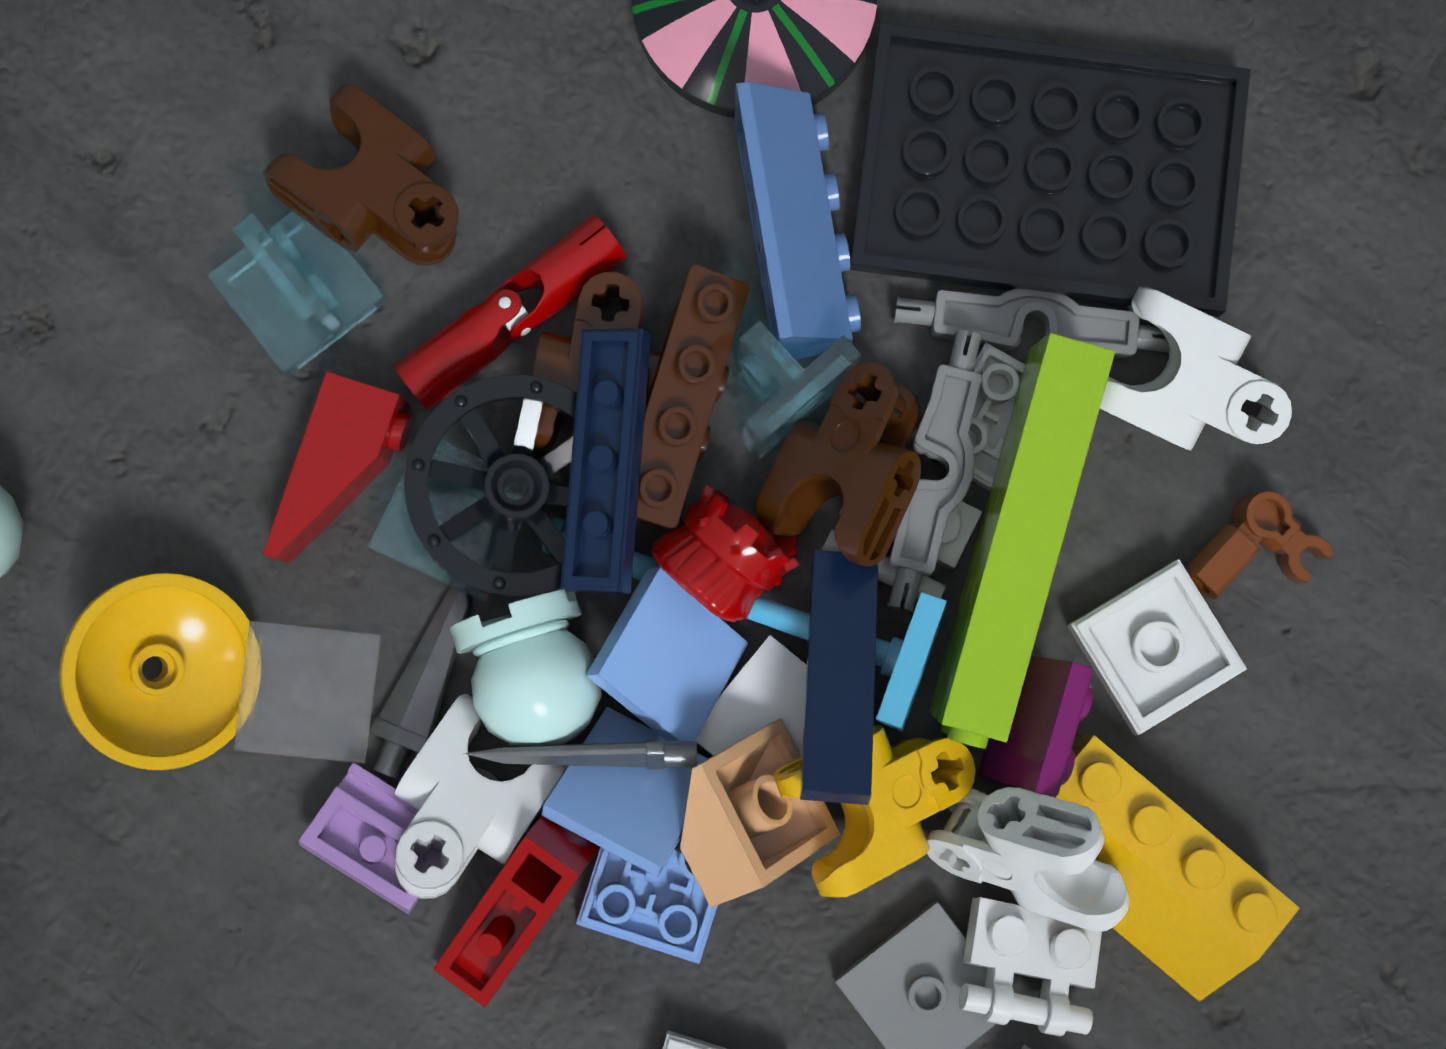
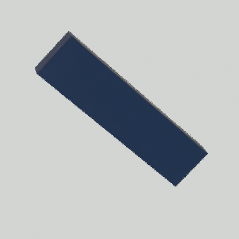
M582 329L560 589L566 591L631 594L651 333L645 329Z
M814 550L812 558L800 800L869 805L872 789L878 564L873 566L858 565L848 561L842 552Z

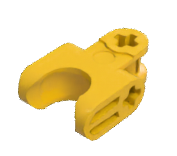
M882 725L873 726L871 799L869 805L840 803L845 815V829L842 838L835 849L824 857L817 859L812 865V877L820 896H851L927 854L930 846L920 821L962 800L974 784L976 772L974 759L965 745L949 738H938L931 741L923 738H910L902 740L891 747L884 727ZM802 757L780 767L774 773V780L783 798L795 797L800 799Z

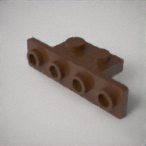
M696 264L688 267L647 396L637 518L665 528H675L677 526L696 462L702 458L707 448L711 431L708 423L714 403L722 395L727 383L729 367L726 364L749 292V286L745 282Z

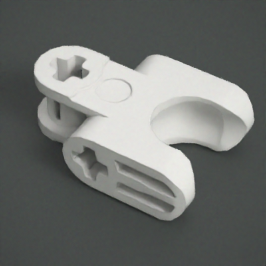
M1149 287L1138 288L1132 300L1133 311L1140 318L1160 328L1167 339L1169 359L1162 373L1153 381L1145 384L1128 385L1108 377L1100 409L1190 451L1206 423L1238 439L1253 444L1269 443L1280 437L1289 426L1292 416L1291 401L1286 392L1275 383L1237 366L1251 335ZM1246 399L1257 402L1262 406L1261 412L1257 417L1241 411L1242 404Z
M468 694L460 695L452 704L405 772L394 795L419 810L401 836L396 847L395 874L400 885L409 894L421 899L436 898L446 894L456 884L478 849L505 865L543 810L544 803L568 768V765L532 764L524 774L503 782L490 780L482 776L470 763L469 756L463 754L468 753V747L477 735L481 724V718L474 708L473 697ZM432 848L441 851L439 864L443 868L442 870L436 866L429 867L425 873L416 869L418 860L416 851L423 855H427Z
M1007 787L996 790L990 795L971 789L962 800L949 807L952 815L944 829L931 831L927 837L930 846L927 855L937 865L961 878L980 884L984 881L1011 890L1019 906L1028 911L1093 932L1108 931L1117 925L1128 912L1130 896L1121 874L1112 865L1095 860L1102 850L1105 835L1097 815L1087 806L1022 788Z

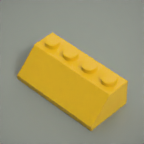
M1078 734L1072 745L1075 755L1072 774L1068 781L1061 785L1056 798L1087 806L1097 815L1105 835V842L1095 860L1112 865L1121 874L1130 896L1128 912L1112 929L1200 1002L1258 961L1300 908L1095 735Z

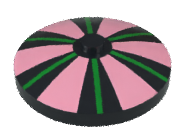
M632 0L633 19L638 39L647 59L658 75L670 88L694 105L709 112L734 118L736 83L754 82L810 93L812 105L830 95L847 79L862 58L870 39L877 9V0Z

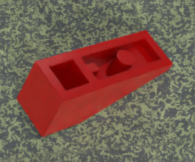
M326 371L262 555L289 564L390 464L394 450L399 452L404 450L412 430L413 416L407 414L410 405L399 394Z
M541 816L520 842L433 970L485 1008L600 849V846Z

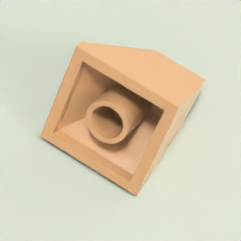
M781 718L692 768L680 849L710 908L764 888L841 835L824 801L781 797L774 780V773L780 767L801 757Z

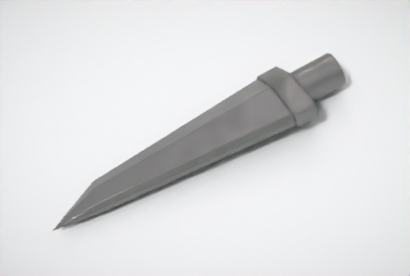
M456 579L444 597L379 717L375 718L370 729V733L386 739L373 769L396 779L399 776L409 749L419 753L435 727L457 653L450 627L466 620L470 609L467 586Z
M654 739L644 742L502 747L463 754L503 764L646 767L647 769L683 768L697 766V741H664L663 739Z

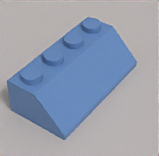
M754 82L736 83L734 127L774 362L780 363L848 352L853 340L852 333L861 331V319L856 295H845L841 272L850 271V256L845 233L834 234L831 211L839 210L840 202L835 174H824L820 151L829 150L825 115L823 112L813 114L810 93Z

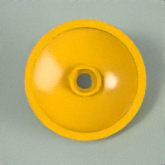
M155 573L136 576L124 580L98 595L81 612L71 627L60 659L59 680L62 700L78 732L90 745L107 757L124 765L147 770H168L189 766L213 755L233 739L248 719L260 688L262 672L259 643L250 621L241 608L217 587L203 580L181 574ZM157 656L162 663V671L155 679L147 680L142 673L143 663L148 658Z

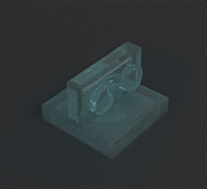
M294 211L268 230L253 213L232 228L246 247L207 275L280 370L288 377L388 302L348 250L328 238Z
M758 321L740 337L738 364L742 370L737 376L758 401L762 403L768 397L770 400L744 422L742 442L759 460L790 432L793 425L799 420L808 417L834 394L844 375L848 374L857 365L861 353L843 335L803 369L762 322Z

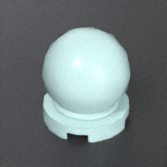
M558 590L508 604L511 614L483 622L480 621L479 615H476L450 627L457 653L473 652L475 656L479 657L471 678L473 704L489 733L513 747L564 745L575 739L588 726L602 694L601 688L586 676L595 660L587 644L566 630L570 626L568 621L582 615L575 592Z

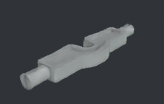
M1017 288L1000 296L941 290L938 291L934 301L900 298V296H896L893 323L900 322L931 326V336L936 339L955 340L956 330L962 329L969 330L966 342H969L972 332H976L983 337L982 341H980L981 346H984L987 342L1002 351L1014 350L1021 342L1020 335L1023 332L1025 318L1035 316L1041 319L1044 324V337L1049 333L1111 349L1116 351L1114 359H1130L1137 349L1167 352L1169 354L1167 339L1160 328L1157 326L1140 325L1139 316L1134 312L1079 306L1068 296L1059 293Z
M956 330L949 364L938 367L929 403L913 442V449L916 453L924 454L928 458L941 462L945 466L947 474L944 479L939 481L919 480L917 489L894 538L889 566L897 569L887 607L895 610L899 609L904 587L907 586L902 612L914 613L922 575L930 576L935 570L948 515L959 506L973 478L975 457L968 433L982 376L979 373L973 372L980 341H982L983 337L976 332H972L966 355H963L969 330Z

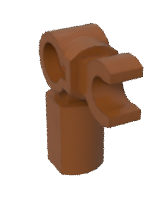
M1266 491L1246 495L1238 500L1233 508V525L1225 524L1185 569L1199 592L1215 600L1259 553L1257 544H1260L1268 553L1276 552L1279 555V566L1282 573L1289 580L1297 583H1308L1312 579V575L1302 567L1300 562V555L1304 549H1308L1319 560L1330 559L1334 552L1331 545L1324 538L1317 535H1305L1300 530L1301 522L1292 514L1291 505L1285 497L1277 492Z

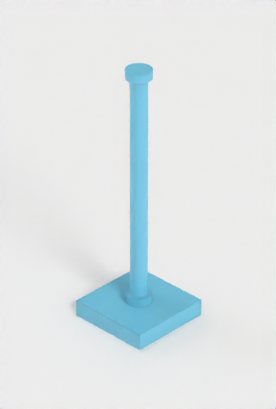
M555 516L551 521L565 539L566 520ZM542 544V551L550 554ZM634 551L632 578L641 580L647 569L660 567L654 558ZM921 592L904 640L893 637L890 643L876 638L875 665L882 667L881 675L890 677L876 717L879 724L903 732L945 615L946 600ZM761 596L756 599L746 619L808 641L809 613Z

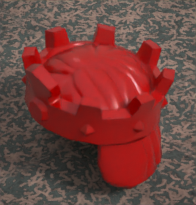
M706 484L697 503L688 506V514L683 519L684 524L666 532L655 540L651 546V554L663 571L708 611L725 621L729 620L735 623L737 620L741 621L744 618H748L754 602L764 589L770 591L773 586L781 585L782 576L799 566V562L794 557L797 554L798 540L796 535H771L759 520L747 510L729 504L730 498L716 490L712 496L714 488Z

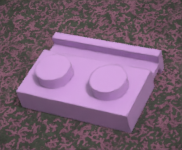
M353 762L338 787L336 786L299 839V845L409 915L420 898L409 894L397 879L395 874L396 847L401 836L419 810L394 795L396 790L394 787ZM432 848L427 855L415 852L418 856L416 868L418 871L425 873L431 866L441 867L439 864L441 851Z

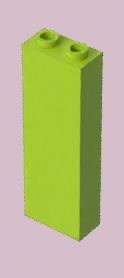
M1049 333L1030 347L929 709V713L942 724L941 732L948 734L947 738L982 749H986L989 738L1007 743L1116 352L1114 350Z

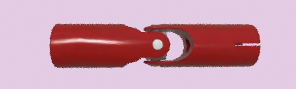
M592 214L492 291L485 302L460 314L392 367L423 407L429 411L495 361L513 340L526 336L579 297L583 286L593 276L602 272L613 271L627 260V256L610 230L595 214ZM533 288L543 290L544 293L539 304L529 313L522 306L517 292Z

